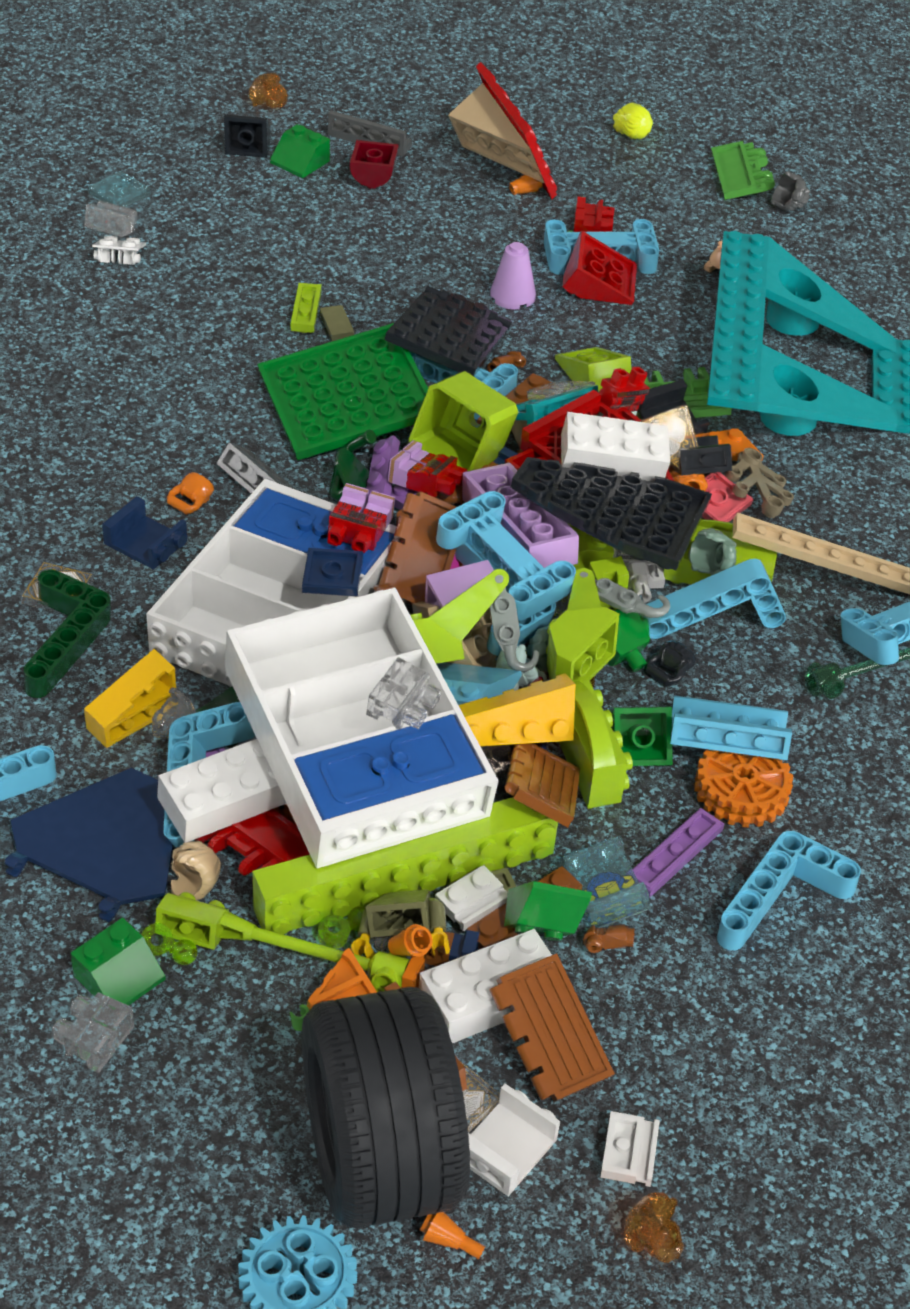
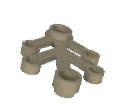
M745 448L738 455L739 462L732 466V471H726L725 476L730 481L736 482L732 492L740 498H745L750 488L756 485L763 500L761 505L762 513L769 518H775L780 515L784 506L791 504L794 495L790 491L783 489L787 482L785 477L762 464L761 460L763 457L760 452L753 448ZM749 470L750 475L744 480L739 481L743 471ZM769 489L776 493L778 496L771 495Z

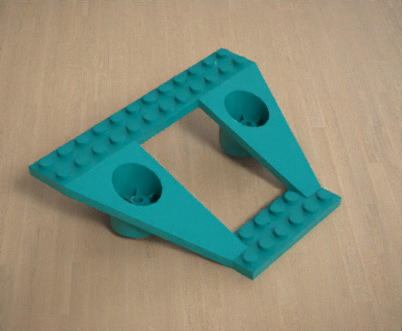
M738 231L723 232L707 405L760 412L759 415L762 423L767 428L787 436L807 434L816 427L817 421L910 434V340L894 338L772 238L761 234H743ZM765 298H769L765 315L767 323L781 333L803 336L813 333L822 324L873 349L872 397L763 345Z

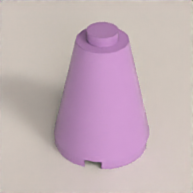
M513 242L506 246L490 290L491 299L493 297L495 303L503 308L520 309V305L527 304L526 307L534 303L536 298L529 251L520 242Z

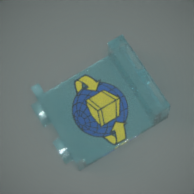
M621 835L612 839L602 840L598 844L575 850L563 856L565 869L582 884L583 891L592 892L591 900L585 911L590 926L595 925L596 928H601L651 909L648 890L644 882H638L624 852Z

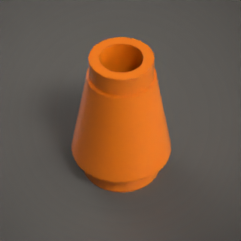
M523 175L509 183V189L513 195L537 192L539 188H542V182L527 175Z
M413 924L390 938L388 949L391 954L396 956L421 957L431 948L433 942L432 935L427 928Z

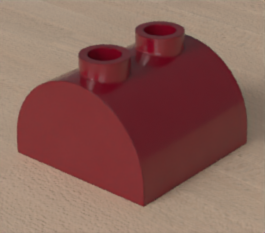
M356 140L350 160V171L354 179L371 189L386 184L392 176L399 144Z

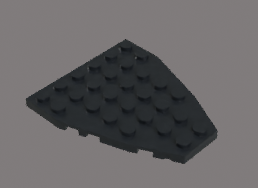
M527 457L512 478L510 488L555 517L613 548L631 555L634 559L646 560L657 564L660 568L675 571L712 497V493L663 477L655 476L654 481L651 482L642 480L639 477V473L635 472L618 476V472L613 468L574 462L573 468L562 467L558 460H542Z

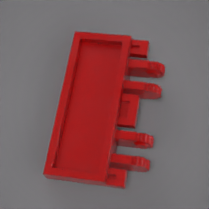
M274 809L195 839V841L203 843L209 840L207 847H210L215 854L227 846H231L245 857L247 856V858L240 862L238 868L239 873L244 876L257 870L262 864L261 868L310 855L297 825Z

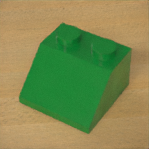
M297 124L283 133L270 159V163L300 178H304L330 162V139Z
M609 707L613 718V726L611 728L613 731H620L623 740L621 749L623 753L629 752L631 754L633 766L673 765L672 744H670L672 707Z
M536 881L510 888L507 894L504 927L515 928V934H522L535 929L537 933L544 934V939L562 941L563 936L575 934L591 900L592 892Z
M121 918L71 952L74 977L113 1016L166 980L164 972L144 937L124 918Z

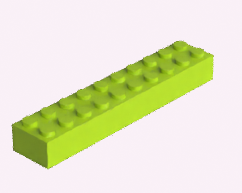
M512 797L493 803L490 817L316 869L311 856L307 855L253 871V910L260 927L265 930L286 934L289 931L305 926L311 927L322 921L342 918L350 913L363 910L368 904L386 893L425 889L433 891L438 887L449 885L450 882L458 881L483 865L491 872L506 867H516L530 860L543 859L554 853L558 822L518 802Z

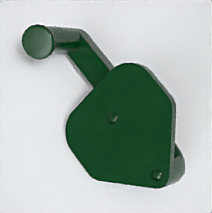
M366 430L365 433L352 439L337 451L329 490L330 496L335 501L341 499L346 483L367 488L370 472L353 455V452L367 444H374L376 442V434L373 430Z

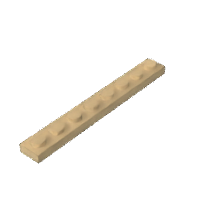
M738 512L733 519L732 538L785 554L792 558L807 561L817 566L832 569L842 574L857 577L864 581L879 584L889 589L910 594L909 567Z

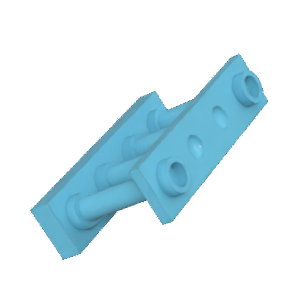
M674 695L672 707L673 726L670 744L788 760L792 729L786 728L788 711Z

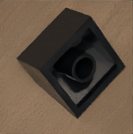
M224 115L225 154L267 158L270 148V124L268 119Z

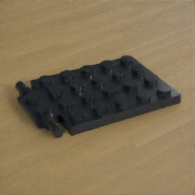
M427 286L425 292H422L390 327L384 340L457 372L466 371L475 376L503 340L507 330L512 325V321L498 316L499 313L487 309V306L484 304L466 300V297L463 295L450 294L448 291H440Z

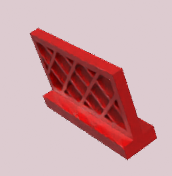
M592 390L522 428L520 449L525 451L531 448L547 460H558L559 464H561V458L557 456L561 455V447H557V444H561V436L559 435H561L567 412L594 416L601 412L609 418L627 419L600 401L601 394ZM541 443H554V447L542 446Z

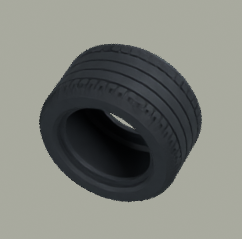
M406 987L315 1004L304 1016L302 1023L303 1068L309 1116L319 1169L326 1196L336 1220L349 1228H363L370 1225L445 1212L455 1208L467 1193L469 1186V1135L457 1061L444 1017L435 999L417 987Z

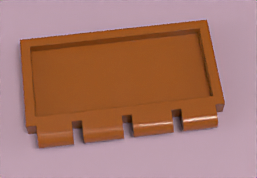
M418 492L416 495L407 493L402 512L409 515V518L406 516H400L394 538L401 540V543L392 541L386 563L392 565L393 568L384 567L379 584L390 583L391 586H395L401 599L408 604L425 602L426 575L450 570L456 548L445 549L440 547L436 542V534L440 517L456 508V506L423 492Z
M533 743L514 744L505 790L514 796L513 799L568 828L574 819L580 768Z
M557 953L503 975L496 980L498 985L489 991L499 1011L507 1008L511 1010L502 1019L513 1042L522 1038L526 1042L516 1049L528 1073L536 1069L540 1072V1074L532 1077L531 1081L541 1101L551 1097L553 1102H557L615 1074Z

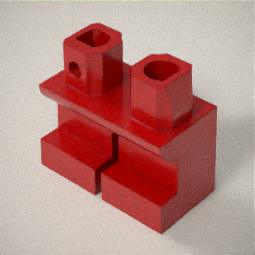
M577 196L574 232H612L615 207L603 206V200H599L597 204L586 203V197Z

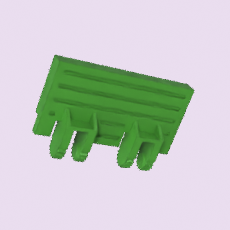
M743 141L711 148L725 200L765 192L774 188L775 181L772 172L768 170L761 171V167L766 166L768 163L765 149L754 148L753 142L744 144Z
M684 368L683 378L687 385L684 400L694 417L731 415L732 408L707 405L710 377L706 368H698V379H695L690 368ZM659 371L652 372V382L649 383L647 377L644 382L650 388L671 383L664 382ZM637 411L636 416L643 421L642 417Z

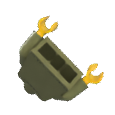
M427 889L386 893L368 904L364 909L358 931L360 938L353 941L351 949L356 955L361 956L365 953L367 958H372L375 952L369 942L370 939H373V937L395 936L409 926L418 924L432 932L433 942L430 949L433 956H435V949L439 946H444L446 954H449L450 946L447 934L445 933V907L441 901L431 898L430 891Z

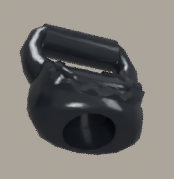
M670 640L660 647L659 652L648 658L645 671L664 686H672L678 683L684 677L686 671L695 665L696 657L684 644ZM659 662L661 666L666 667L673 674L676 673V675L671 677L653 664Z

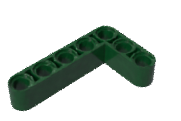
M53 569L44 570L38 575V599L42 600L40 602L43 605L66 614L68 617L24 667V689L26 694L33 698H42L49 694L111 620V597L108 593Z

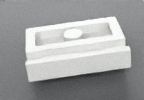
M483 865L436 893L435 898L443 903L445 913L453 922L456 921L460 925V929L465 931L468 927L505 904L508 892L503 888V884Z
M611 1111L601 1178L635 1184V1181L645 1183V1186L650 1187L660 1120L655 1119L654 1122L644 1120L645 1117Z

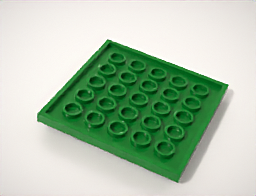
M394 323L257 364L261 378L297 461L343 447L349 441L369 429L373 430L376 436H380L415 424L428 387L409 350L384 340L387 331Z

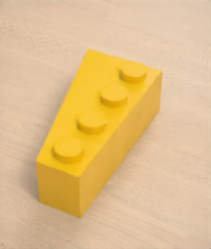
M564 673L555 676V679L549 681H537L531 683V686L515 691L514 689L502 692L501 695L492 698L484 697L458 706L480 746L573 741L576 684Z

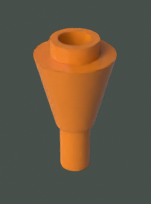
M444 1212L427 1215L420 1228V1231L425 1233L423 1241L457 1250L459 1248L477 1259L481 1257L486 1247L466 1236V1233Z

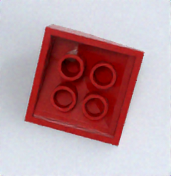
M581 231L564 272L562 287L568 293L575 294L582 299L632 305L635 297L637 263Z

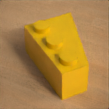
M155 649L150 651L84 708L86 729L102 745L108 748L177 709L175 667Z

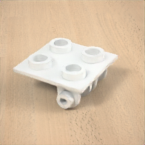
M104 236V239H99L98 242L92 245V247L98 248V250H94V259L98 260V262L110 263L112 261V263H115L116 250H118L119 264H122L123 261V264L135 265L140 263L141 259L137 251L146 246V243L140 242L139 238H126V241H120L116 236Z

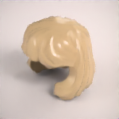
M191 841L183 843L180 847L174 849L172 854V870L176 873L178 879L171 880V894L180 895L183 892H188L198 901L203 899L216 884L220 874L221 862L214 851L203 844V842Z

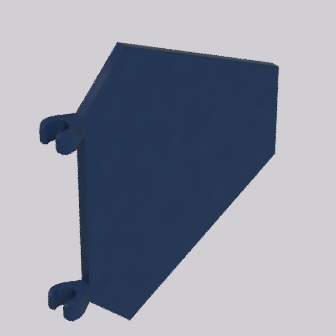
M129 768L12 819L11 827L17 852L10 854L5 859V865L9 867L6 869V873L17 877L22 872L27 861H30L106 897L99 903V910L102 911L99 918L107 922L113 920L123 904L164 897L166 895L173 844L164 835L165 810L157 798L158 780L133 768Z

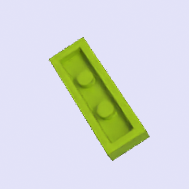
M298 284L291 319V331L314 333L322 284Z

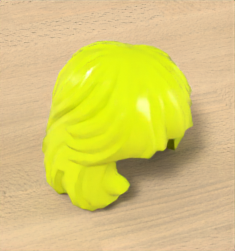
M628 103L613 115V128L616 132L625 134L630 139L641 140L651 131L653 125L651 115L640 104Z

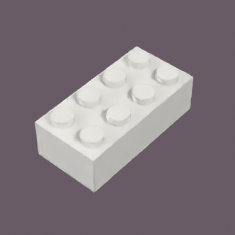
M567 412L561 432L562 467L573 468L574 462L613 468L618 472V476L635 472L639 473V477L642 480L651 482L654 481L655 476L665 478L670 465L668 426Z
M257 739L158 775L157 798L184 843L287 804Z
M532 929L421 972L419 976V989L435 999L444 1017L451 1042L455 1043L504 1023L502 1017L510 1013L511 1010L507 1008L499 1011L489 991L498 985L496 980L499 977L549 957L552 954L536 930Z

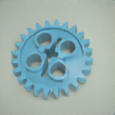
M305 1215L301 1217L299 1224H294L291 1216H287L286 1226L283 1227L274 1220L272 1232L261 1227V1240L251 1237L249 1239L251 1250L243 1249L242 1261L244 1262L239 1263L238 1267L239 1275H241L239 1277V1289H244L242 1291L243 1302H251L250 1309H336V1307L346 1309V1297L354 1296L353 1284L357 1283V1271H354L357 1266V1259L351 1257L352 1245H344L343 1233L333 1237L334 1225L330 1224L324 1230L320 1229L319 1218L313 1222L312 1226L307 1225ZM297 1247H304L308 1250L305 1252H296L293 1249ZM278 1251L283 1252V1253L285 1254L286 1258H285L281 1253H279ZM271 1268L279 1270L276 1274H267L265 1271ZM320 1272H327L331 1274V1276L327 1278H320L317 1276V1274ZM310 1289H311L313 1292H315L316 1294H318V1296L314 1295V1294L310 1291ZM292 1294L303 1296L299 1300H290L287 1297Z

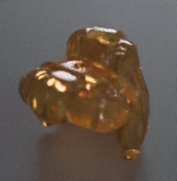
M276 73L261 74L253 81L249 88V98L253 102L254 107L262 105L264 102L270 108H282L286 105L287 90L279 83L280 77Z
M655 1192L643 1197L640 1202L634 1204L627 1214L624 1224L623 1236L629 1249L637 1253L645 1249L650 1256L664 1263L679 1259L684 1250V1243L682 1242L679 1225L675 1221L670 1220L678 1204V1200L675 1197L669 1198L665 1193Z

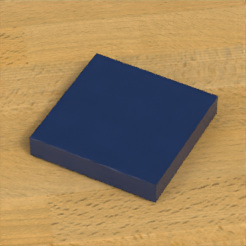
M308 548L302 581V593L358 597L364 551Z

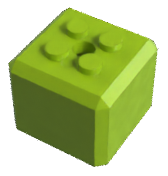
M466 371L460 372L429 386L410 434L409 442L411 443L414 440L422 443L421 450L435 455L444 454L448 457H457V466L466 468L468 471L481 469L484 465H489L498 458L499 451L504 448L518 415L516 403ZM474 413L481 416V425L475 421Z

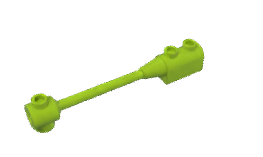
M183 892L180 895L167 893L156 908L155 934L215 950L221 939L257 940L336 963L339 962L344 952L258 928L255 924L229 912V909H226L220 901L212 900L209 904L200 902L188 892ZM378 951L372 958L354 954L362 969L367 971L369 980L377 992L385 991L384 987L394 982L401 988L402 976L410 959H407L405 956H396L390 952L385 953L382 951Z

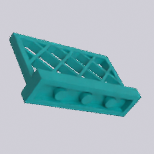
M589 385L554 396L552 394L542 396L543 399L539 397L516 404L518 415L515 420H527L528 426L592 390L599 392L598 385Z

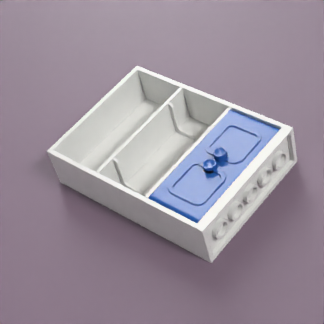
M264 479L146 613L149 652L155 649L168 662L232 687L233 685L225 670L227 630L354 597L302 593V581L308 548L354 551L351 548L352 544L342 542L341 545L334 546L327 542L329 516L337 504ZM389 524L377 542L374 551L368 549L364 553L358 597L374 593L373 586L379 584L384 567L393 568L392 565L386 563L392 541L401 543V540L394 538L397 526Z
M396 588L379 590L372 594L351 597L344 601L324 604L317 608L301 612L297 611L278 618L266 619L262 622L227 630L225 670L316 869L490 817L498 779Z

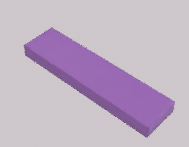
M700 808L636 865L626 877H633L636 883L634 887L650 898L723 831L724 823Z

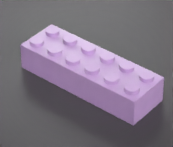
M511 463L463 473V501L466 503L489 491H496L502 494L506 503L501 525L544 568L557 561H567L573 565L578 564L579 535L567 522L555 517L510 488L512 478L517 472Z

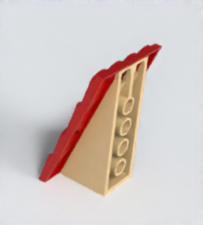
M480 62L476 69L482 84L448 115L462 147L542 182L543 188L550 198L553 199L557 195V186L550 175L547 163L543 159L544 155L536 142L537 138L531 126L520 116V110L510 101L504 89L496 82L495 76Z

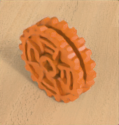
M707 749L703 753V757L700 758L698 763L699 769L695 777L694 791L698 792V802L705 803L703 809L706 812L713 811L715 813L714 817L718 820L722 818L727 819L728 824L733 826L737 822L741 823L742 827L748 828L751 823L760 827L763 826L765 820L772 823L775 821L776 815L781 816L784 813L785 807H787L789 802L788 796L791 794L793 787V774L789 773V764L782 763V759L716 750L710 751Z

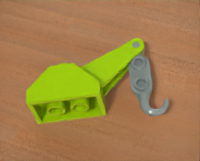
M587 568L576 570L568 609L557 619H553L547 629L549 640L546 654H548L547 670L550 680L555 679V676L566 673L573 682L586 679L590 681L616 655L620 614L607 607H601L600 601L619 609L623 613L635 612L649 618H659L669 612V600L663 595H659L658 599L663 603V606L653 608L646 605L634 591L628 590L612 582L610 579L602 578L596 580L593 572Z
M493 570L428 618H422V613L410 614L436 664L465 659L461 641L490 607L494 637L505 654L507 664L513 670L521 672L532 670L537 665L539 660V652L537 650L533 652V658L528 663H521L517 660L516 648L520 637V628L515 599L506 591L509 575L505 570Z

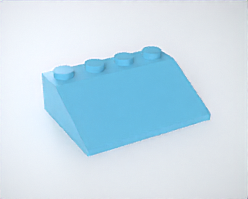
M447 662L436 664L458 705L484 697L492 698L501 695L502 692L513 689L522 676L521 671Z

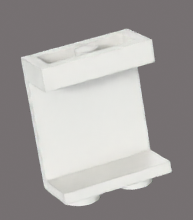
M504 1084L501 1087L499 1104L472 1134L468 1133L470 1170L509 1196L557 1141L560 1121L556 1119L551 1111L542 1109L531 1102L523 1092L514 1090Z

